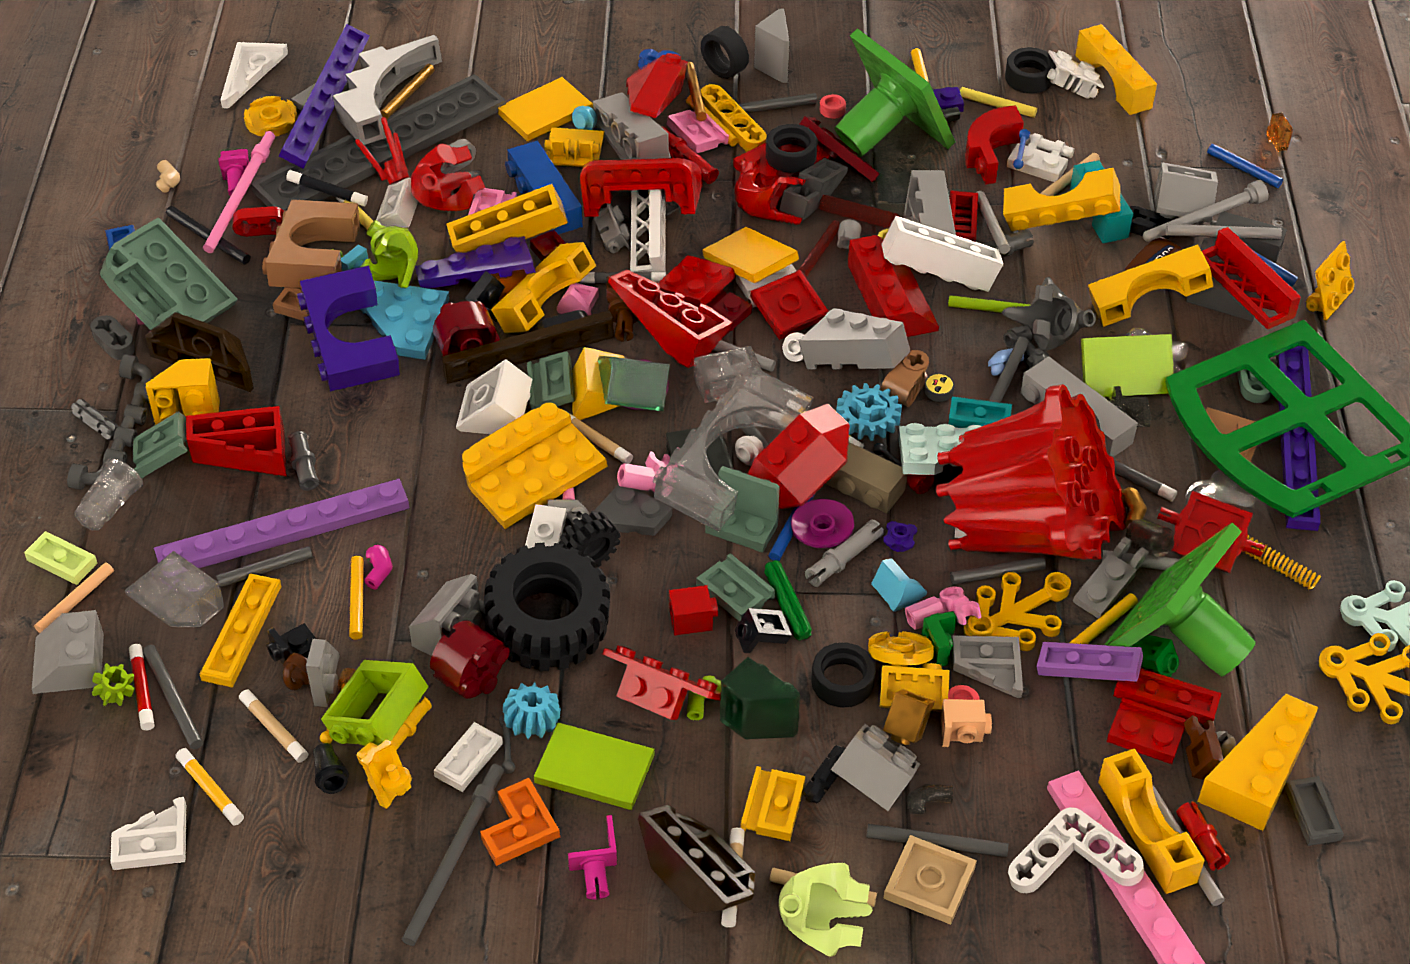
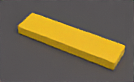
M249 574L200 672L201 681L233 688L282 587L280 579Z

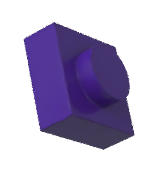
M958 87L932 89L941 110L958 107L959 111L963 112L964 101Z

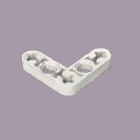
M1071 807L1060 811L1012 861L1008 870L1011 886L1016 891L1026 894L1037 890L1074 850L1122 886L1136 885L1144 876L1142 857L1134 849L1086 813ZM1078 821L1079 830L1085 835L1083 841L1081 833L1075 828L1066 830V822L1073 824ZM1101 839L1107 841L1110 847L1105 853L1097 854L1089 849L1090 844L1094 840ZM1046 843H1053L1059 848V851L1055 856L1048 858L1039 853L1040 847ZM1116 852L1118 860L1124 865L1128 866L1133 863V872L1130 870H1126L1124 873L1121 872L1120 863L1114 859ZM1032 857L1036 861V864L1034 866L1032 862ZM1031 869L1032 878L1030 880L1026 877L1019 880V871L1027 873Z

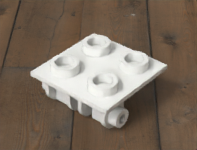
M1051 50L1048 51L1056 65V68H1051L1047 75V78L1051 79V83L1060 87L1064 86L1066 90L1071 87V92H1076V94L1086 99L1090 97L1094 99L1098 93L1097 86L1104 88L1103 83L1099 79L1100 75L1094 71L1095 67L1085 61H1081L1079 64L1071 60L1072 57L1069 54L1060 50L1057 53Z

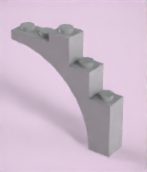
M435 35L388 50L381 46L359 53L361 69L346 74L349 90L333 95L337 119L355 140L359 139L363 145L386 138L381 122L382 114L380 107L386 96L405 79L421 71L427 64L433 66L442 62L439 40Z

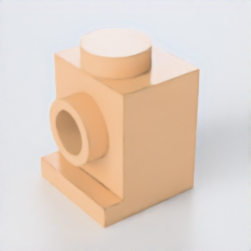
M943 699L940 718L942 747H949L950 741H960L962 743L983 742L984 734H991L992 718L990 713H985L984 700Z

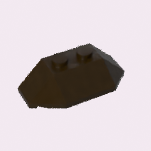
M174 312L145 335L150 357L170 364L184 359L210 358L215 380L248 392L254 389L250 368L241 341L225 329Z
M669 805L639 813L638 821L651 869L693 913L724 910L753 899L755 872L712 828L689 816L676 813V809Z

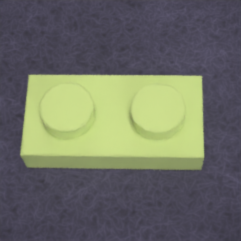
M46 531L24 552L27 561L75 585H78L98 564L95 555Z

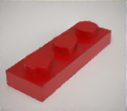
M1140 669L1138 682L1117 681L1113 696L1121 699L1123 697L1185 719L1196 716L1199 723L1204 724L1207 720L1214 721L1222 693Z

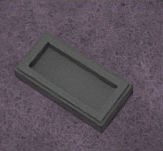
M1320 777L1286 781L1284 790L1307 845L1341 841L1344 833Z

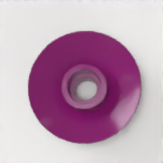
M816 499L806 502L803 506L796 509L791 519V528L793 534L800 542L815 548H830L843 543L851 536L854 530V517L852 512L838 501Z

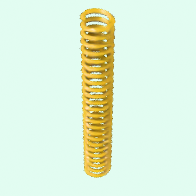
M1271 547L1266 550L1263 558L1245 552L1246 555L1254 556L1255 560L1263 561L1264 565L1267 564L1268 567H1272L1273 570L1276 569L1282 575L1285 574V577H1290V580L1294 579V582H1299V585L1303 584V587H1308V590L1313 589L1321 578V575L1316 577V572L1311 575L1312 570H1309L1302 580L1307 567L1302 570L1303 565H1299L1296 570L1298 562L1293 565L1294 560L1289 562V557L1284 560L1285 554L1280 557V552L1275 555L1276 549L1271 552Z

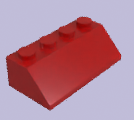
M878 235L849 240L848 267L871 315L903 322L907 337L939 331V325L910 267L903 264L894 265L885 259L881 245L884 239Z

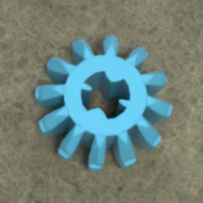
M536 682L531 687L521 683L518 690L510 689L503 703L502 711L506 727L513 728L515 736L524 733L527 739L533 734L542 738L545 731L553 732L560 718L561 711L557 694L550 693L548 686L538 688Z

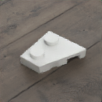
M178 797L173 800L174 806L157 815L152 811L140 817L137 822L127 824L112 832L110 863L113 870L185 862L186 802L184 797Z

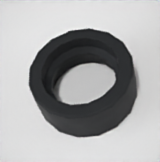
M720 26L703 36L701 40V53L705 63L714 74L720 78L729 79L747 67L749 63L747 46L734 29L729 26ZM720 45H721V46L725 49V51L727 52V54H728V56H729V60H728V58L724 55V53L722 52Z
M1032 47L1019 48L1011 52L1007 58L1005 80L1009 86L1017 91L1031 94L1040 93L1049 89L1053 84L1050 82L1051 79L1047 78V75L1051 68H1056V65L1045 50ZM1030 67L1042 72L1026 73L1019 70V68Z
M799 124L780 125L772 129L767 135L766 159L769 165L776 170L785 173L802 172L816 162L818 139L815 133L805 126ZM791 144L801 146L804 150L786 152L778 147Z
M841 642L825 646L816 654L812 664V688L818 698L829 705L853 707L863 703L871 695L874 687L876 673L874 660L869 652L859 645ZM836 664H846L861 671L863 678L860 682L853 685L842 686L826 679L824 671Z

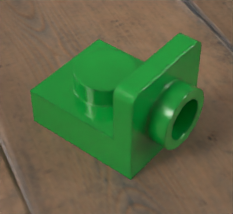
M954 611L936 613L924 618L921 635L929 638L932 641V645H934L932 662L933 664H940L942 667L948 665L950 651L953 650L951 636L954 634L957 619Z
M1147 635L1130 646L1142 648L1143 660L1141 667L1152 669L1154 673L1171 677L1178 669L1179 658L1172 639Z

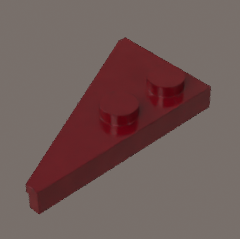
M804 116L799 125L805 126L815 133L818 141L825 145L823 150L835 159L838 156L872 182L876 180L880 173L874 167L859 158L857 153L833 132L825 127L820 128L821 122L815 117Z

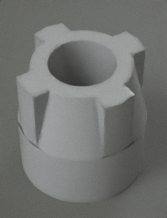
M847 219L840 223L837 243L840 249H849V240L860 238L861 225L857 221Z

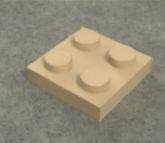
M910 835L886 886L883 899L951 925L974 873L977 860Z

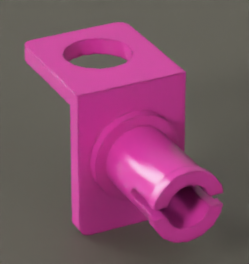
M247 149L222 151L220 153L221 157L218 158L223 180L228 182L229 196L232 195L249 164Z
M612 815L606 816L609 848L568 854L569 870H584L586 897L588 899L596 900L595 885H598L600 899L610 894L605 867L617 865Z

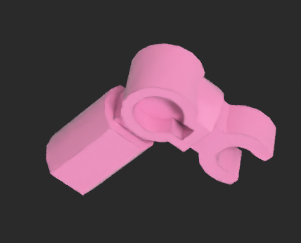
M650 451L645 462L646 467L624 463L619 468L617 480L620 487L644 491L651 489L659 496L668 497L678 481V475L670 466L671 458L668 454H664L660 461L655 457L654 452Z
M956 586L942 590L940 598L933 596L905 608L907 621L914 630L923 627L924 618L936 613L954 611L957 622L961 625L967 624L966 616L982 618L979 604L969 601L964 595V590Z

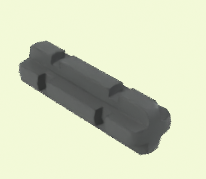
M78 399L76 403H72V413L76 417L83 419L84 423L98 433H101L106 439L113 440L118 424L110 420L95 407L90 406L84 399Z

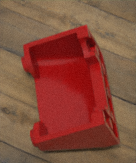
M681 158L590 161L583 166L580 173L584 217H598L601 206L604 203L611 204V191L665 189L666 202H676L681 208V214H695L702 188L700 167L693 161Z

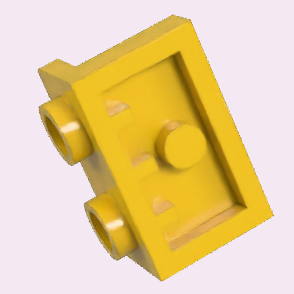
M889 663L888 666L882 665L879 707L891 708L895 693L905 689L935 701L931 711L942 712L943 699H948L950 670H942V665L933 663L922 664V668Z

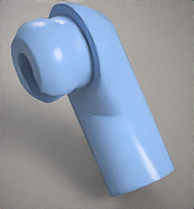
M1013 348L996 352L988 361V367H991V374L993 376L1001 375Z

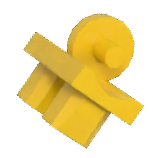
M386 739L379 746L370 742L357 752L358 761L365 770L369 786L373 789L380 806L387 809L397 795L402 796L411 788V774L407 768L402 766L394 744Z

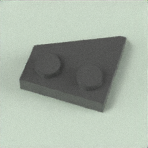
M619 484L594 510L597 513L599 511L602 512L617 528L618 532H637L642 535L655 536L672 517V507L637 489L620 487Z

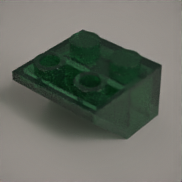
M747 657L721 681L720 721L745 740L790 738L798 733L800 693L791 683L783 682L772 674L765 665L758 664Z

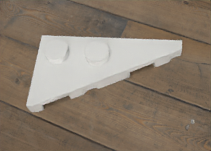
M237 42L221 96L222 108H230L288 54L287 44Z

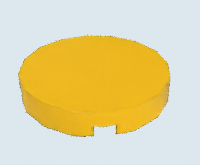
M266 96L254 100L250 103V108L244 111L246 128L251 133L262 137L267 131L274 133L275 136L288 133L298 118L297 109L293 102L288 99L286 102L278 96Z
M885 631L876 633L869 638L868 652L873 659L884 663L920 665L933 659L934 645H932V641L929 638L920 634L902 631L898 632V637H890V632Z

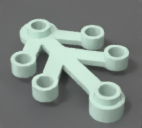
M1389 581L1383 591L1367 598L1352 595L1343 599L1340 606L1343 620L1352 626H1363L1371 636L1376 633L1385 634L1391 641L1388 652L1394 650L1398 638L1405 646L1410 645V601L1389 611L1378 608L1388 602L1396 603L1403 599L1406 588L1401 582ZM1376 621L1386 623L1390 629H1382ZM1375 641L1378 648L1385 647L1382 642Z

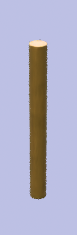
M688 62L686 78L696 119L704 121L707 118L695 67L692 62Z
M427 64L380 111L382 117L388 120L433 74L435 69L431 64Z

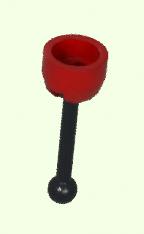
M876 443L873 450L877 455L882 454L892 463L902 467V462L885 450L884 444ZM907 474V484L917 494H923L928 491L934 482V475Z

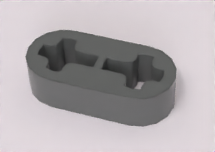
M104 315L95 318L91 322L90 328L95 342L110 357L121 360L124 354L133 355L135 352L133 337L115 318Z

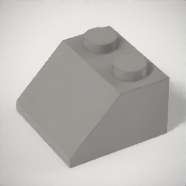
M96 610L62 613L36 636L32 679L33 694L94 688V686L98 685L92 679L94 673L102 674L104 633Z

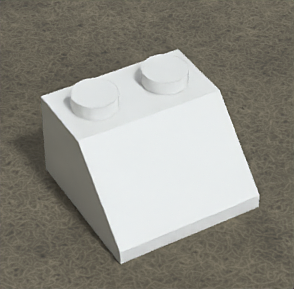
M505 359L467 385L456 429L461 432L492 434L521 417L525 413L527 402L531 396L530 388L533 379Z

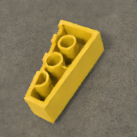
M1285 694L1204 779L1198 802L1263 831L1310 732L1318 707Z

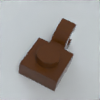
M1191 716L1184 722L1186 732L1191 740V744L1185 749L1192 777L1204 780L1223 760V755L1217 733H1215L1214 721L1207 720L1200 726L1198 718Z

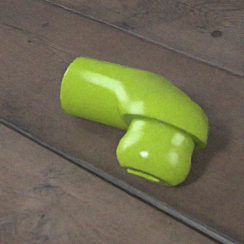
M711 675L702 678L717 684L716 691L722 692L723 683L721 680ZM692 691L688 692L687 717L691 720H700L704 716V700L706 697Z

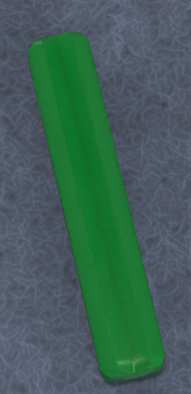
M778 560L767 562L765 564V575L771 587L775 589V596L794 637L798 641L810 638L812 635L811 625L781 562Z

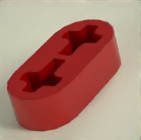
M274 206L239 209L233 214V230L236 234L246 237L275 235L277 226L282 224L284 210Z

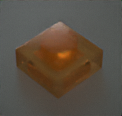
M1282 112L1272 114L1266 131L1267 138L1273 143L1277 151L1288 150L1293 128Z

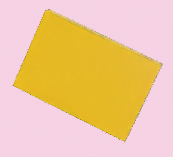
M561 77L507 102L498 108V115L526 141H530L551 131V127L557 128L572 121V113L575 108L579 106L593 108V103Z
M744 227L702 249L705 259L734 269L735 274L753 283H757L799 260L797 250L748 227Z

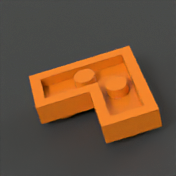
M530 778L498 791V799L509 819L480 832L481 840L496 866L560 838V830Z

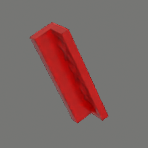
M1229 227L1218 230L1215 245L1202 250L1210 266L1211 275L1267 330L1295 318L1301 296ZM1217 255L1224 261V264L1212 262L1209 258ZM1226 273L1238 275L1242 281L1230 279ZM1244 291L1255 292L1260 296V299L1248 297ZM1262 308L1274 310L1278 315L1270 318L1262 311Z

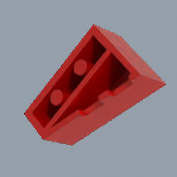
M280 406L186 416V440L193 463L287 476L285 432Z

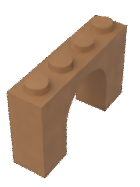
M291 200L288 210L283 212L281 226H277L275 241L270 243L269 255L263 259L262 269L263 274L267 275L268 285L273 287L301 288L300 281L342 272L340 250L312 249L301 246L315 241L355 242L360 229L358 203Z

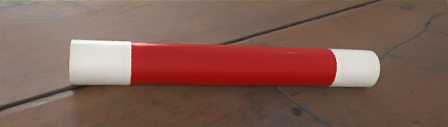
M133 644L129 647L132 674H134L133 681L140 726L142 730H151L155 725L143 650L140 644Z

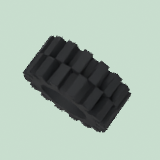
M591 511L590 516L584 513L581 520L578 518L573 520L575 524L572 527L567 525L565 528L567 533L561 534L560 539L562 541L558 543L563 544L565 549L570 550L573 547L582 551L581 556L592 558L596 562V567L601 566V561L604 559L607 562L610 559L609 554H614L617 550L615 546L620 544L618 538L621 536L617 528L600 511L598 513Z

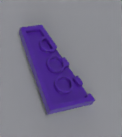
M525 236L510 237L501 243L482 245L476 250L465 253H453L447 258L436 261L428 260L421 265L415 266L420 287L429 289L456 285L463 278L476 282L485 271L490 274L499 273L500 278L512 276V271L525 269L526 274L536 273Z

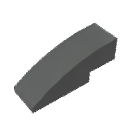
M824 158L799 173L798 178L806 179L805 185H792L784 190L780 211L805 220L829 198L846 175L848 167Z

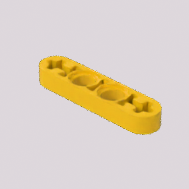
M715 84L702 87L701 95L704 106L739 139L738 144L745 151L748 152L766 143V132L722 87ZM721 110H730V111H732V112L723 113V112H720V111H721ZM743 124L746 125V127L741 128L735 127L734 125Z

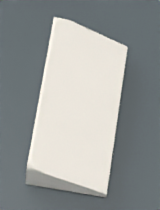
M411 178L388 185L376 218L381 225L408 228L410 226L418 203L411 192Z

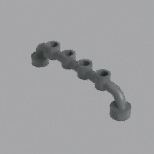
M124 354L120 362L119 375L121 378L133 380L137 374L142 377V380L135 386L134 397L131 404H128L125 408L124 419L121 426H117L110 449L108 448L105 451L102 467L96 472H88L86 465L73 463L67 478L69 488L83 490L85 485H95L107 480L114 469L124 470L127 463V452H124L123 449L125 446L133 447V438L138 435L137 430L133 429L134 425H144L146 422L147 408L143 407L145 402L149 403L146 383L154 378L151 369L139 363L137 356Z

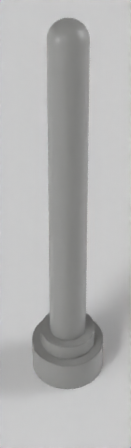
M1262 180L1249 183L1242 193L1145 231L1143 239L1150 242L1165 236L1167 224L1192 225L1247 202L1249 204L1254 203L1255 205L1260 204L1269 198L1267 187Z

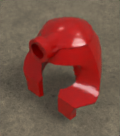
M440 143L418 163L411 176V192L421 205L443 211H461L471 207L475 193L485 188L481 176L471 178V174L466 171L444 174L440 170L445 162L457 165L471 160L472 156L468 146L451 147ZM460 186L458 192H456L454 195H451L452 190H455Z
M740 159V176L734 187V196L738 207L753 217L799 225L803 218L778 211L776 206L781 200L784 190L789 188L790 184L805 185L806 179L781 176L773 185L766 187L762 184L759 169L755 168L756 162Z

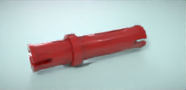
M661 126L669 133L670 156L695 162L700 167L702 179L707 184L713 183L719 175L718 169L714 168L688 147L687 142L683 138L676 137L666 127Z

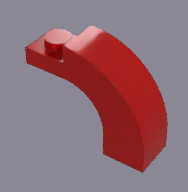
M1016 105L990 110L979 116L969 128L965 164L967 168H976L977 174H981L985 185L996 183L999 162L993 149L1003 145L1020 143L1019 132L1023 129L1024 121Z

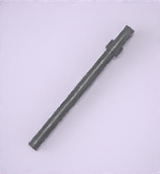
M492 764L483 783L477 785L471 797L473 802L402 937V941L405 944L414 946L484 809L490 807L496 796L495 788L504 772L501 766Z

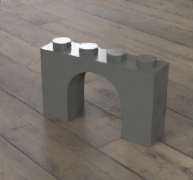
M1228 212L1220 213L1217 221L1212 220L1210 223L1213 226L1281 228ZM1281 228V239H1240L1252 250L1276 264L1282 250L1287 229ZM1204 237L1200 248L1201 251L1214 246L1217 237ZM1217 255L1209 258L1212 262L1220 263L1222 261ZM1226 273L1230 279L1242 281L1238 275ZM1213 276L1212 288L1187 296L1186 302L1254 321L1255 317ZM1244 291L1248 297L1260 299L1257 293Z

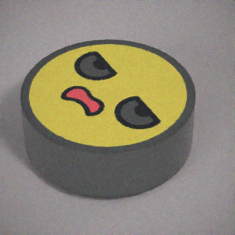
M931 374L925 380L924 393L930 400L936 402L947 401L953 396L954 381L946 374Z

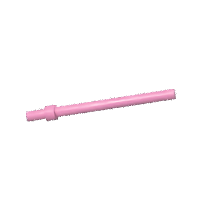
M267 131L260 144H256L252 150L249 164L203 246L204 251L207 253L214 252L261 163L266 162L270 154L269 149L275 139L274 133Z

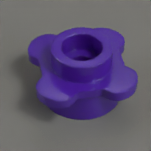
M896 521L887 523L886 529L888 533L883 539L885 545L896 552H904L914 547L913 536L917 534V527L915 525H906Z

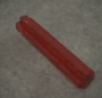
M823 195L819 205L821 211L885 228H890L895 216L900 217L898 213L829 195Z

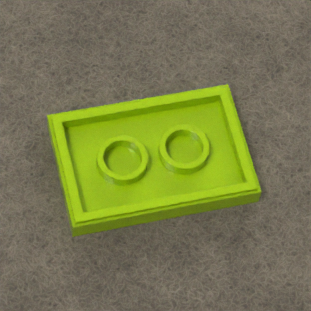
M1172 334L1081 339L1083 382L1101 396L1169 394L1165 381L1167 376L1174 374Z
M558 722L534 774V783L632 810L654 758V749Z

